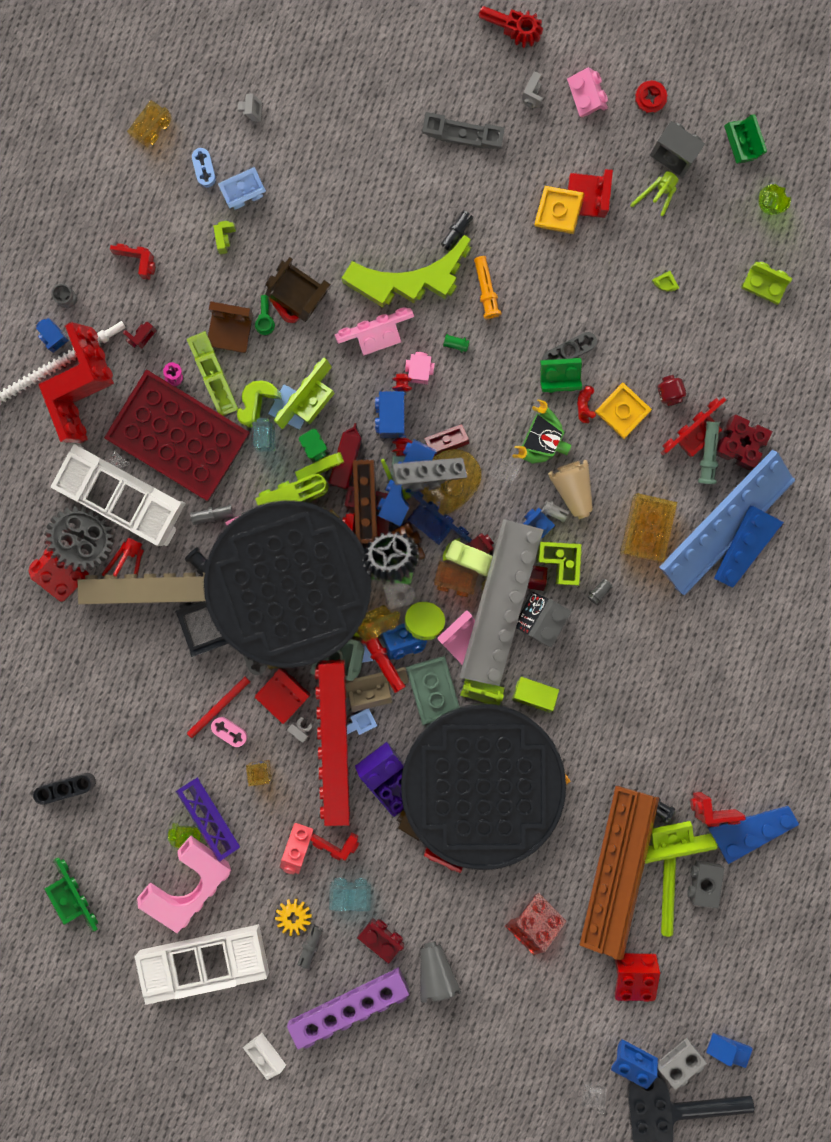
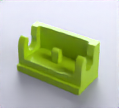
M520 677L512 700L550 713L554 709L559 689Z

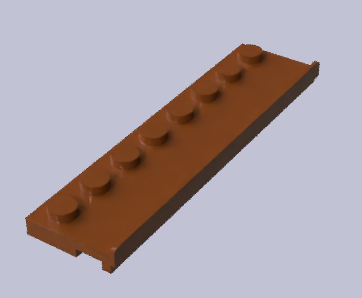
M615 786L580 946L601 954L604 953L616 960L624 958L659 797Z

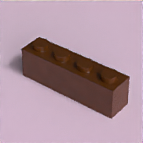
M353 460L356 536L360 543L373 542L374 537L378 538L375 460Z

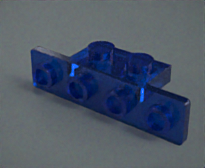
M405 490L409 496L419 503L407 520L437 545L442 543L451 530L468 543L472 541L468 537L469 532L462 526L456 527L453 524L454 519L446 513L444 515L439 513V507L431 501L427 503L422 499L424 495L420 491Z

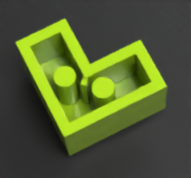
M540 542L537 551V563L557 564L556 584L579 585L581 544Z

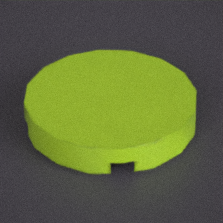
M415 603L406 612L405 628L416 639L432 640L441 634L444 629V613L433 603Z

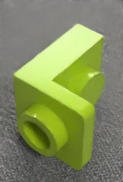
M221 221L218 225H213L217 250L219 254L228 253L227 247H230L228 234H224L236 232V228L233 222Z

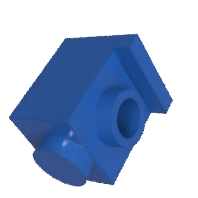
M50 318L43 319L36 325V329L40 332L38 337L46 345L47 349L53 353L69 341Z

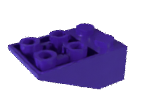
M386 742L354 767L364 784L388 812L395 817L404 810L401 793L404 763L388 742Z

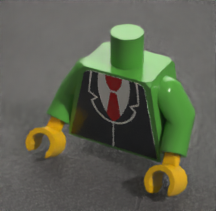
M539 399L537 401L540 403V407L533 406L532 409L540 414H536L523 445L514 447L519 450V454L512 455L513 458H521L532 464L552 459L556 451L567 456L571 448V444L561 440L565 432L562 429V424L548 408L547 403Z

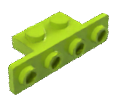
M323 358L314 366L311 374L302 381L296 393L290 396L284 408L277 412L274 422L281 429H284L295 414L308 424H311L335 394L332 389L321 382L332 368L327 359Z
M690 821L653 828L651 834L652 845L648 847L645 864L716 850L718 848L717 843L711 833L694 837L693 826Z

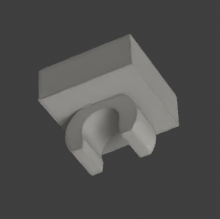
M246 94L245 102H238V111H243V115H246L252 121L261 122L262 101L254 94Z
M304 717L299 718L297 724L293 722L287 729L302 743L309 736L307 732L313 726L309 724L307 728H303L301 722L304 720Z

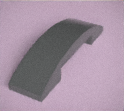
M426 112L422 133L445 142L478 148L499 149L502 146L505 127L486 123L485 126L448 120L445 119V115Z

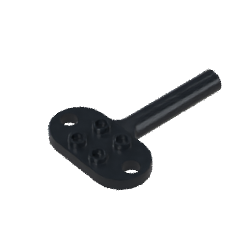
M657 1075V1078L647 1089L632 1081L628 1085L627 1096L633 1142H673V1126L676 1121L751 1114L755 1112L751 1095L673 1103L670 1100L668 1086L659 1075Z

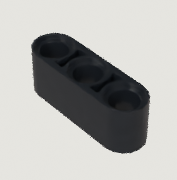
M82 773L50 782L36 788L33 798L37 804L45 805L84 794L95 787L96 779L91 773ZM82 778L88 780V788L82 786ZM62 784L68 786V793L62 791ZM43 789H45V790L48 791V793H49V798H48V799L43 797V795H42V790H43Z

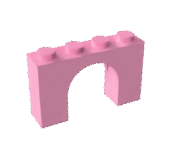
M192 836L186 840L177 852L179 860L200 875V882L195 890L185 896H171L150 883L137 898L139 909L176 933L188 925L193 914L201 910L205 900L216 892L217 886L228 878L231 871L229 862L225 859L218 862L212 850Z

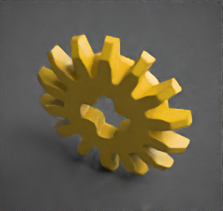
M288 899L287 906L283 903L280 904L283 909L282 911L276 910L280 917H275V920L281 921L277 927H285L282 933H285L287 929L290 930L289 936H292L294 930L297 935H300L299 929L305 932L307 929L304 927V924H311V922L306 921L307 918L312 917V914L306 915L310 908L303 909L305 902L302 901L298 905V899H294V904H291L290 899ZM291 912H295V916H299L295 923H292L287 918L291 915Z

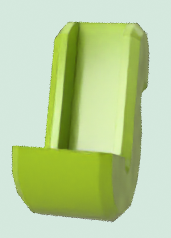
M253 381L248 384L242 392L245 409L239 408L237 410L239 422L248 428L257 426L260 419L262 398L282 399L281 392L267 381Z

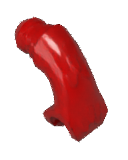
M586 386L585 389L580 390L577 401L579 420L588 424L590 423L589 417L594 418L596 416V413L588 408L590 397L594 394L592 386Z

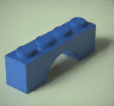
M414 439L412 444L408 442L403 454L406 455L404 461H399L398 463L430 461L433 459L436 449ZM390 479L385 490L389 493L386 499L381 498L377 507L380 510L378 516L401 526L410 504L403 496L402 485H395V481Z

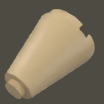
M583 460L581 465L579 461L561 466L557 468L560 472L555 474L553 470L549 472L550 480L574 517L578 516V519L588 517L593 507L587 460Z

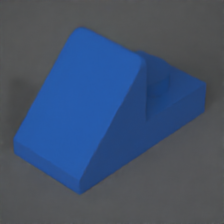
M712 1033L706 1053L727 1066L731 1067L732 1064H736L746 1068L753 1048Z

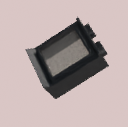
M205 601L193 605L191 602L180 605V609L175 611L191 657L229 644L212 622Z

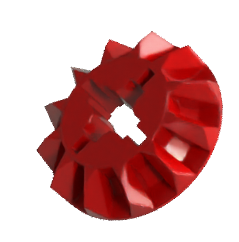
M657 81L643 82L636 90L635 103L638 104L639 110L646 111V114L649 112L656 113L667 102V91ZM648 92L652 96H657L654 98L653 104L650 99H645L648 96Z

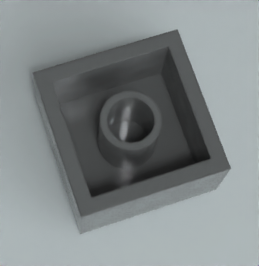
M671 121L658 139L650 156L683 178L705 143L702 142L699 136L687 132L681 124Z

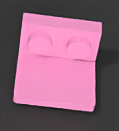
M467 610L437 638L462 666L475 623V619Z

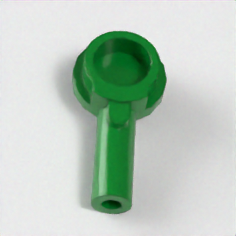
M261 295V314L255 322L256 331L264 336L270 335L275 329V322L269 315V297L267 295Z

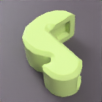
M456 540L451 542L445 555L447 560L473 570L484 577L488 576L493 556Z

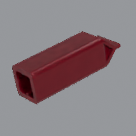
M354 423V427L342 433L337 453L341 452L344 463L332 468L328 482L329 485L346 490L350 485L353 474V460H357L362 443V438L356 429L357 423Z

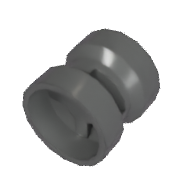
M58 284L52 290L53 300L61 307L70 308L75 305L77 296L69 286Z

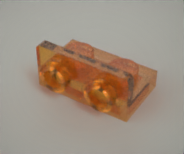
M439 561L433 585L437 586L436 590L449 592V589L457 591L456 595L468 598L469 594H474L478 573L468 568Z

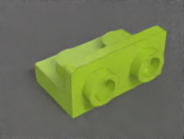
M755 262L751 266L741 288L778 305L792 278L784 271H776L770 268L767 263Z

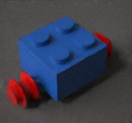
M396 374V377L392 378L396 382V386L392 387L394 391H379V397H375L376 413H379V418H375L376 433L380 434V438H396L392 441L396 445V449L392 450V452L396 453V456L406 457L403 454L407 443H412V441L404 435V396L412 390V387L408 386V382L412 381V378L408 377V374Z

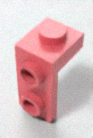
M294 823L281 860L280 868L288 874L300 873L313 828Z

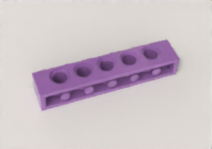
M398 967L289 1020L287 1028L297 1049L302 1047L305 1049L309 1048L316 1040L321 1038L323 1040L334 1034L333 1032L339 1029L342 1031L352 1026V1023L358 1020L360 1022L371 1016L370 1014L376 1011L379 1013L389 1008V1005L405 1001L407 996H409V987ZM384 988H388L392 993L384 995L381 991ZM370 997L373 999V1002L366 1004L363 1002V999ZM347 1006H351L355 1009V1011L352 1013H348L345 1011L344 1008ZM329 1015H333L336 1018V1020L334 1022H330L326 1019V1017ZM314 1024L318 1029L312 1031L308 1028V1025Z

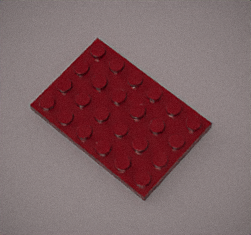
M146 369L104 438L209 502L251 433Z

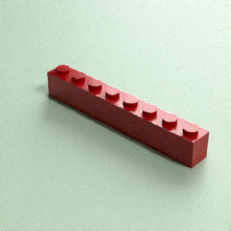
M321 660L319 667H315V679H319V687H316V699H320V707H317L316 714L317 720L321 719V727H317V738L321 740L322 746L318 747V760H322V767H319V780H323V787H320L319 795L320 799L324 801V807H320V818L324 819V826H348L350 823L345 660Z

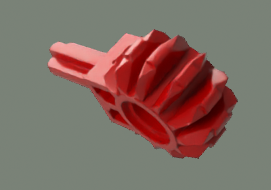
M482 6L480 9L479 18L503 27L504 34L510 36L511 39H515V45L522 42L524 49L526 43L532 47L534 42L540 41L543 27H541L542 20L537 19L536 13L531 16L528 10L526 15H524L521 11L518 12L511 9L508 16L485 6ZM527 27L530 31H524L522 28Z

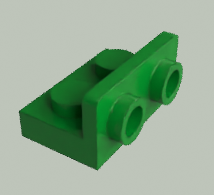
M581 358L541 360L540 385L542 392L553 393L556 391L582 390Z

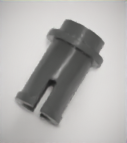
M603 578L593 591H589L587 597L594 604L601 603V599L613 586Z

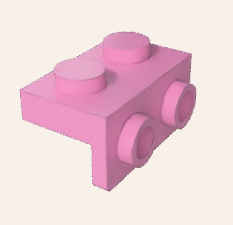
M588 67L567 79L580 117H585L599 109H608L606 104L608 98L605 91L601 89L600 83L602 80L597 71Z

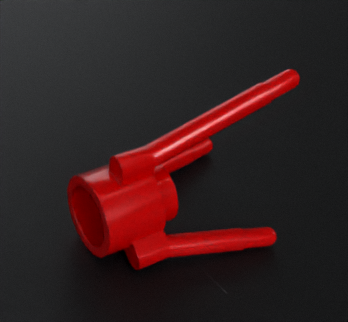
M127 538L126 542H123L119 551L102 572V576L108 573L122 553L124 554L113 576L116 577L128 556L134 558L135 555H137L134 574L138 576L141 557L144 552L141 549L143 544Z

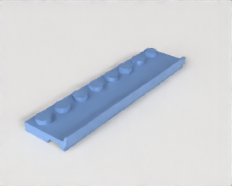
M771 450L659 566L668 580L673 583L681 594L686 595L728 551L750 505L766 512L795 482V478L790 474L779 453Z

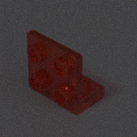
M537 893L520 916L511 919L505 927L533 955H536L548 949L565 925L566 920L540 893Z

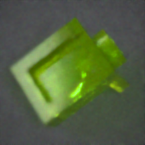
M172 823V829L168 831V841H170L174 848H180L190 836L200 841L201 832L197 826H179L177 823Z

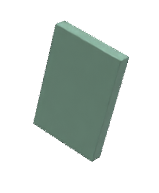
M445 655L406 666L422 725L429 724L442 714L459 707Z

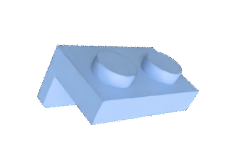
M255 167L218 183L228 207H233L234 210L244 206V201L252 199V201L262 198V193L266 192Z

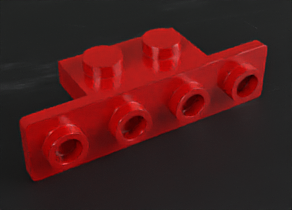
M725 397L720 400L715 398L707 405L709 409L705 413L701 411L692 419L694 421L689 427L685 425L677 432L679 436L675 440L670 438L662 445L664 449L660 452L661 455H665L674 446L679 444L690 458L693 457L705 445L707 421L715 422L710 414L727 399Z

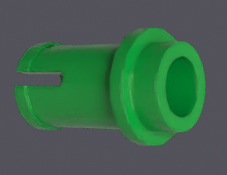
M446 334L443 347L460 350V353L467 352L470 340H466V337L462 339Z

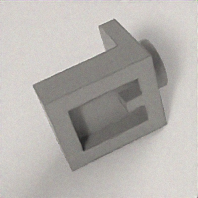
M535 71L521 99L530 108H540L543 100L542 97L537 95L542 85L539 82L541 74Z

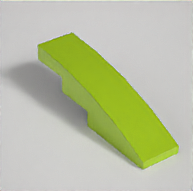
M206 331L187 338L186 340L195 357L196 364L217 412L224 416L238 410Z

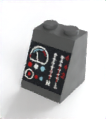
M531 591L521 608L516 629L545 646L552 647L572 611L549 598Z

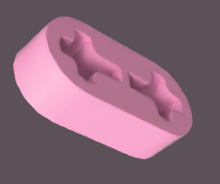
M219 717L212 722V732L230 745L240 747L247 741L246 731L227 718ZM223 721L225 723L224 727L229 731H217L218 726L216 723ZM230 732L234 734L240 732L243 741L234 742L235 737Z

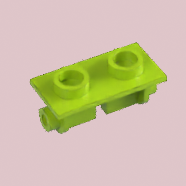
M465 679L460 696L487 704L500 705L505 688Z

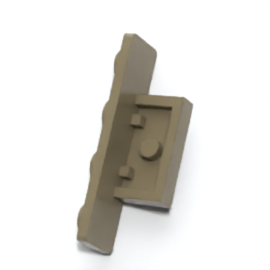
M406 668L395 669L403 683H409ZM382 672L355 678L353 681H345L346 698H350L352 712L392 703L391 686Z

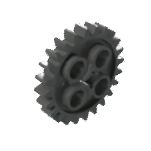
M74 506L72 512L66 508L64 514L58 511L57 517L53 516L50 520L52 523H48L46 526L49 530H46L44 533L48 537L44 543L50 544L46 551H53L51 559L58 557L57 564L59 565L64 562V569L71 565L74 572L77 567H80L82 572H84L86 566L89 570H92L94 564L99 567L101 561H105L107 559L106 555H109L111 552L109 548L112 547L113 542L109 540L112 539L113 535L107 534L111 527H104L106 520H98L100 514L94 517L92 509L89 513H86L85 507L78 511L77 507ZM69 523L75 524L78 529L71 528ZM88 532L95 533L96 538L91 537ZM61 540L67 541L70 546L62 545ZM80 549H86L89 555H84Z

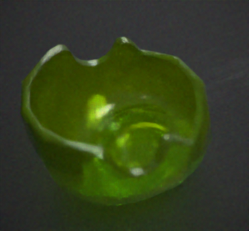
M777 184L766 185L759 193L758 202L761 210L768 215H778L785 212L791 204V197L786 196L785 193L786 188Z

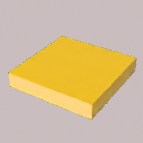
M545 186L534 224L535 227L574 234L584 193Z
M622 382L595 413L618 435L625 439L652 409Z

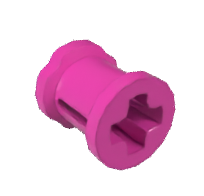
M173 362L165 365L163 369L165 381L175 387L180 385L183 381L181 367Z

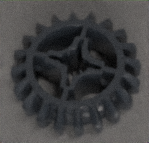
M389 530L388 535L381 533L380 538L374 537L373 542H368V548H364L363 562L365 570H367L371 578L374 577L376 582L381 580L384 585L388 581L393 585L395 580L402 583L403 577L409 579V573H415V567H418L419 564L418 546L414 543L412 537L408 538L406 533L401 535L397 531L395 534H392ZM376 561L380 562V564H383L384 566L378 565Z

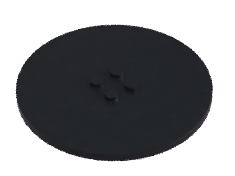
M282 500L251 508L235 518L221 532L209 553L204 572V596L211 620L221 636L235 650L258 663L281 668H294L324 660L336 653L351 640L367 613L371 597L372 579L364 567V548L357 536L344 521L317 505L301 501Z
M484 703L471 704L442 714L418 735L407 754L401 779L402 801L407 819L413 831L421 842L434 854L451 864L474 870L499 869L526 859L537 851L551 836L564 808L566 776L563 762L555 744L536 722L526 715L505 706Z

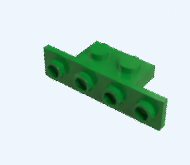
M59 857L53 859L62 878L44 888V891L62 924L65 925L78 916L83 915L91 932L97 931L96 925L98 921L93 913L89 914L86 908L89 905L85 897L78 894L76 889L79 886L74 877L70 878L66 872L69 868L65 860L62 859L60 861Z

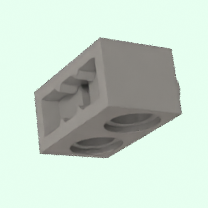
M686 1038L658 1061V1069L676 1090L686 1085L689 1078L694 1074L700 1073L707 1063L689 1039ZM694 1055L691 1061H686L688 1056ZM673 1069H679L676 1074H670Z

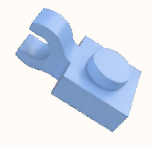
M369 708L350 715L352 721L347 722V735L355 730L360 735L377 726Z

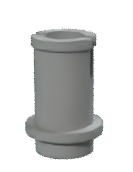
M546 501L542 512L545 513L544 515L552 516L564 523L569 511L553 504V501Z

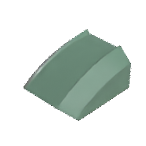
M351 638L340 650L324 660H345V680L353 681L361 671L365 649L361 641ZM319 662L312 664L310 674H315V667H319Z

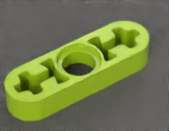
M341 452L327 456L296 471L297 480L312 474H321L344 463Z

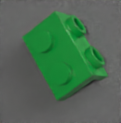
M755 114L750 115L745 120L729 122L724 126L736 164L754 161L767 153Z

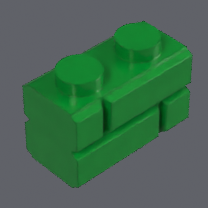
M313 428L299 436L298 440L312 462H317L329 455L330 452L317 429Z

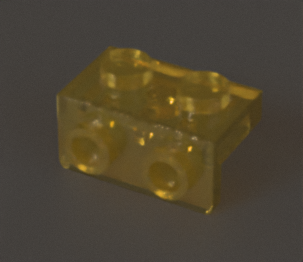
M382 605L367 612L357 630V634L366 642L372 638L379 637L388 630L395 629L398 626L399 611L391 613L385 605Z

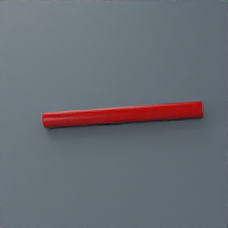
M246 676L239 681L187 732L188 736L193 738L251 681Z

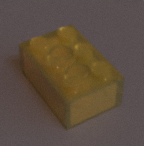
M640 493L634 494L620 554L663 563L677 502Z

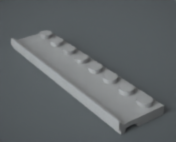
M503 519L460 678L500 686L543 529Z

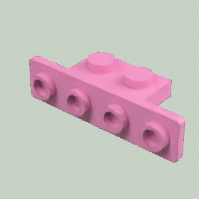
M403 307L397 309L391 315H380L374 321L360 322L357 324V327L351 329L348 327L343 328L335 334L338 344L357 337L364 356L401 343L396 323L413 318L414 314L410 308Z

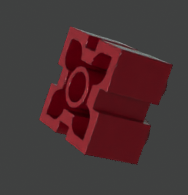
M735 414L729 418L723 432L727 434V437L725 436L719 440L716 456L727 461L735 458L737 459L736 465L750 471L758 465L763 454L758 452V450L767 445L773 431L760 425L750 427L748 426L749 420ZM741 439H743V440L745 441V443H746L745 446H741V444H742V442H740Z

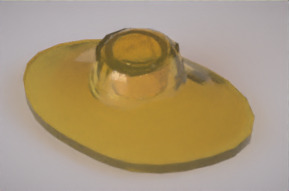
M451 449L436 455L432 459L463 458L467 478L448 480L442 483L438 489L429 490V487H424L423 490L415 491L416 500L424 510L435 515H446L460 508L474 495L482 477L479 463L471 454L464 450Z

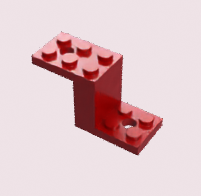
M71 322L65 325L79 365L38 385L60 442L82 443L88 441L87 432L81 423L79 410L74 403L113 385L114 382L112 371L105 361V353L98 343L97 332L93 327Z

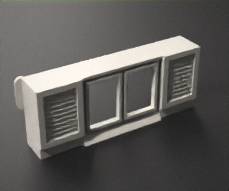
M74 444L55 477L51 488L157 546H167L176 532L174 525L186 503L172 498L83 449L84 447ZM101 471L120 481L105 509L87 500ZM126 484L145 494L130 523L111 513Z
M259 924L142 949L135 956L145 1005L267 979L269 974ZM223 944L229 975L207 979L201 948ZM194 950L201 981L179 986L173 954Z

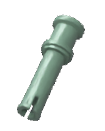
M707 421L703 460L700 462L701 476L698 479V483L716 484L715 472L716 467H718L716 452L720 422Z

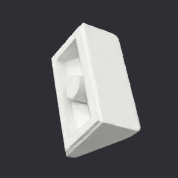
M263 1033L243 1047L267 1080L280 1074L286 1066Z

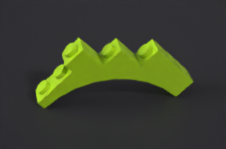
M464 235L457 245L443 258L415 271L402 273L380 272L352 261L341 278L342 283L384 308L385 304L390 305L395 296L393 292L398 293L412 303H415L417 299L420 301L426 292L424 287L446 299L448 295L452 296L457 288V285H455L456 277L451 274L456 275L461 266L459 261L462 257L466 258L472 247L469 246L471 239Z

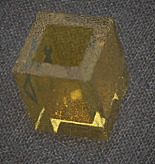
M269 760L249 762L246 765L248 786L269 784L272 781Z

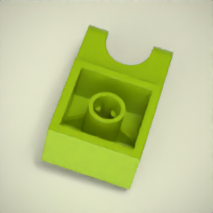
M312 474L293 483H289V481L278 485V489L274 491L268 489L260 492L259 497L255 498L258 506L282 500L309 503L325 496L329 486L323 476Z

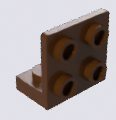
M210 301L209 311L212 313L208 338L212 347L246 353L254 315L251 309Z

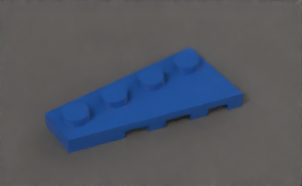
M750 505L714 579L733 588L784 522Z
M785 806L757 815L747 816L746 820L740 821V824L730 825L725 822L720 824V826L707 828L714 837L724 859L730 864L798 826L799 823L790 807Z

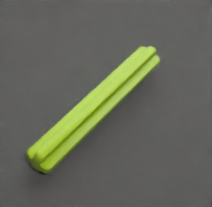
M676 857L664 860L661 934L666 937L673 936Z

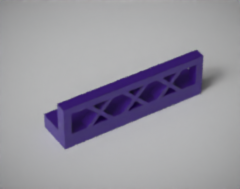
M198 777L175 791L218 862L240 848ZM189 789L194 797V801L188 800L183 791ZM197 805H199L205 818H200L196 815ZM207 823H210L216 836L207 833ZM218 840L221 841L226 849V852L222 855L217 849Z

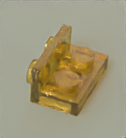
M150 100L127 132L148 148L150 144H154L157 141L158 133L161 129L168 127L171 121V114L167 108H162Z

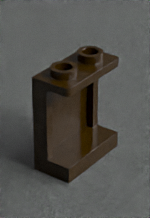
M289 257L286 262L282 261L276 270L278 273L275 277L271 275L266 282L267 290L265 295L304 322H307L327 294L331 284L325 280L319 284L292 265L293 259Z

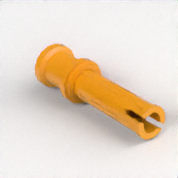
M479 256L474 259L482 293L480 302L483 303L485 311L483 316L484 319L496 318L502 315L497 305L498 295L493 291L486 256Z

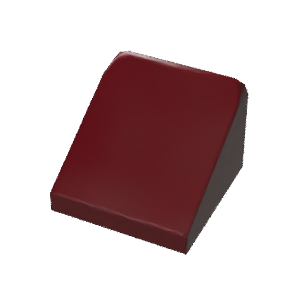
M533 565L527 588L544 591L548 568Z

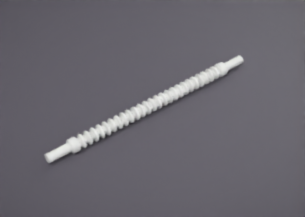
M121 321L106 331H99L97 333L99 345L101 346L102 342L105 344L109 341L110 337L126 328L124 323ZM74 348L72 351L68 350L67 354L63 353L62 357L58 356L57 360L54 358L52 363L49 361L47 366L44 364L42 369L39 367L38 371L33 370V374L28 373V377L23 376V380L18 379V383L13 382V386L8 385V389L3 388V392L0 391V405L2 401L6 402L7 398L11 399L12 395L16 396L17 392L21 393L22 389L26 390L27 386L31 387L32 383L36 384L37 380L41 381L42 377L46 378L47 374L51 376V372L56 373V369L61 370V366L66 367V363L71 364V360L76 361L77 356Z

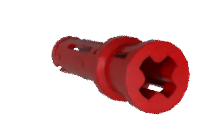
M376 632L362 640L361 643L366 645L371 654L370 658L377 662L394 693H397L406 686L386 654L387 649L381 645Z

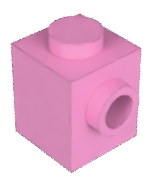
M423 352L411 354V359L406 360L405 372H409L408 377L412 378V381L409 382L428 385L429 375H433L435 364L431 363V356H427L428 354Z

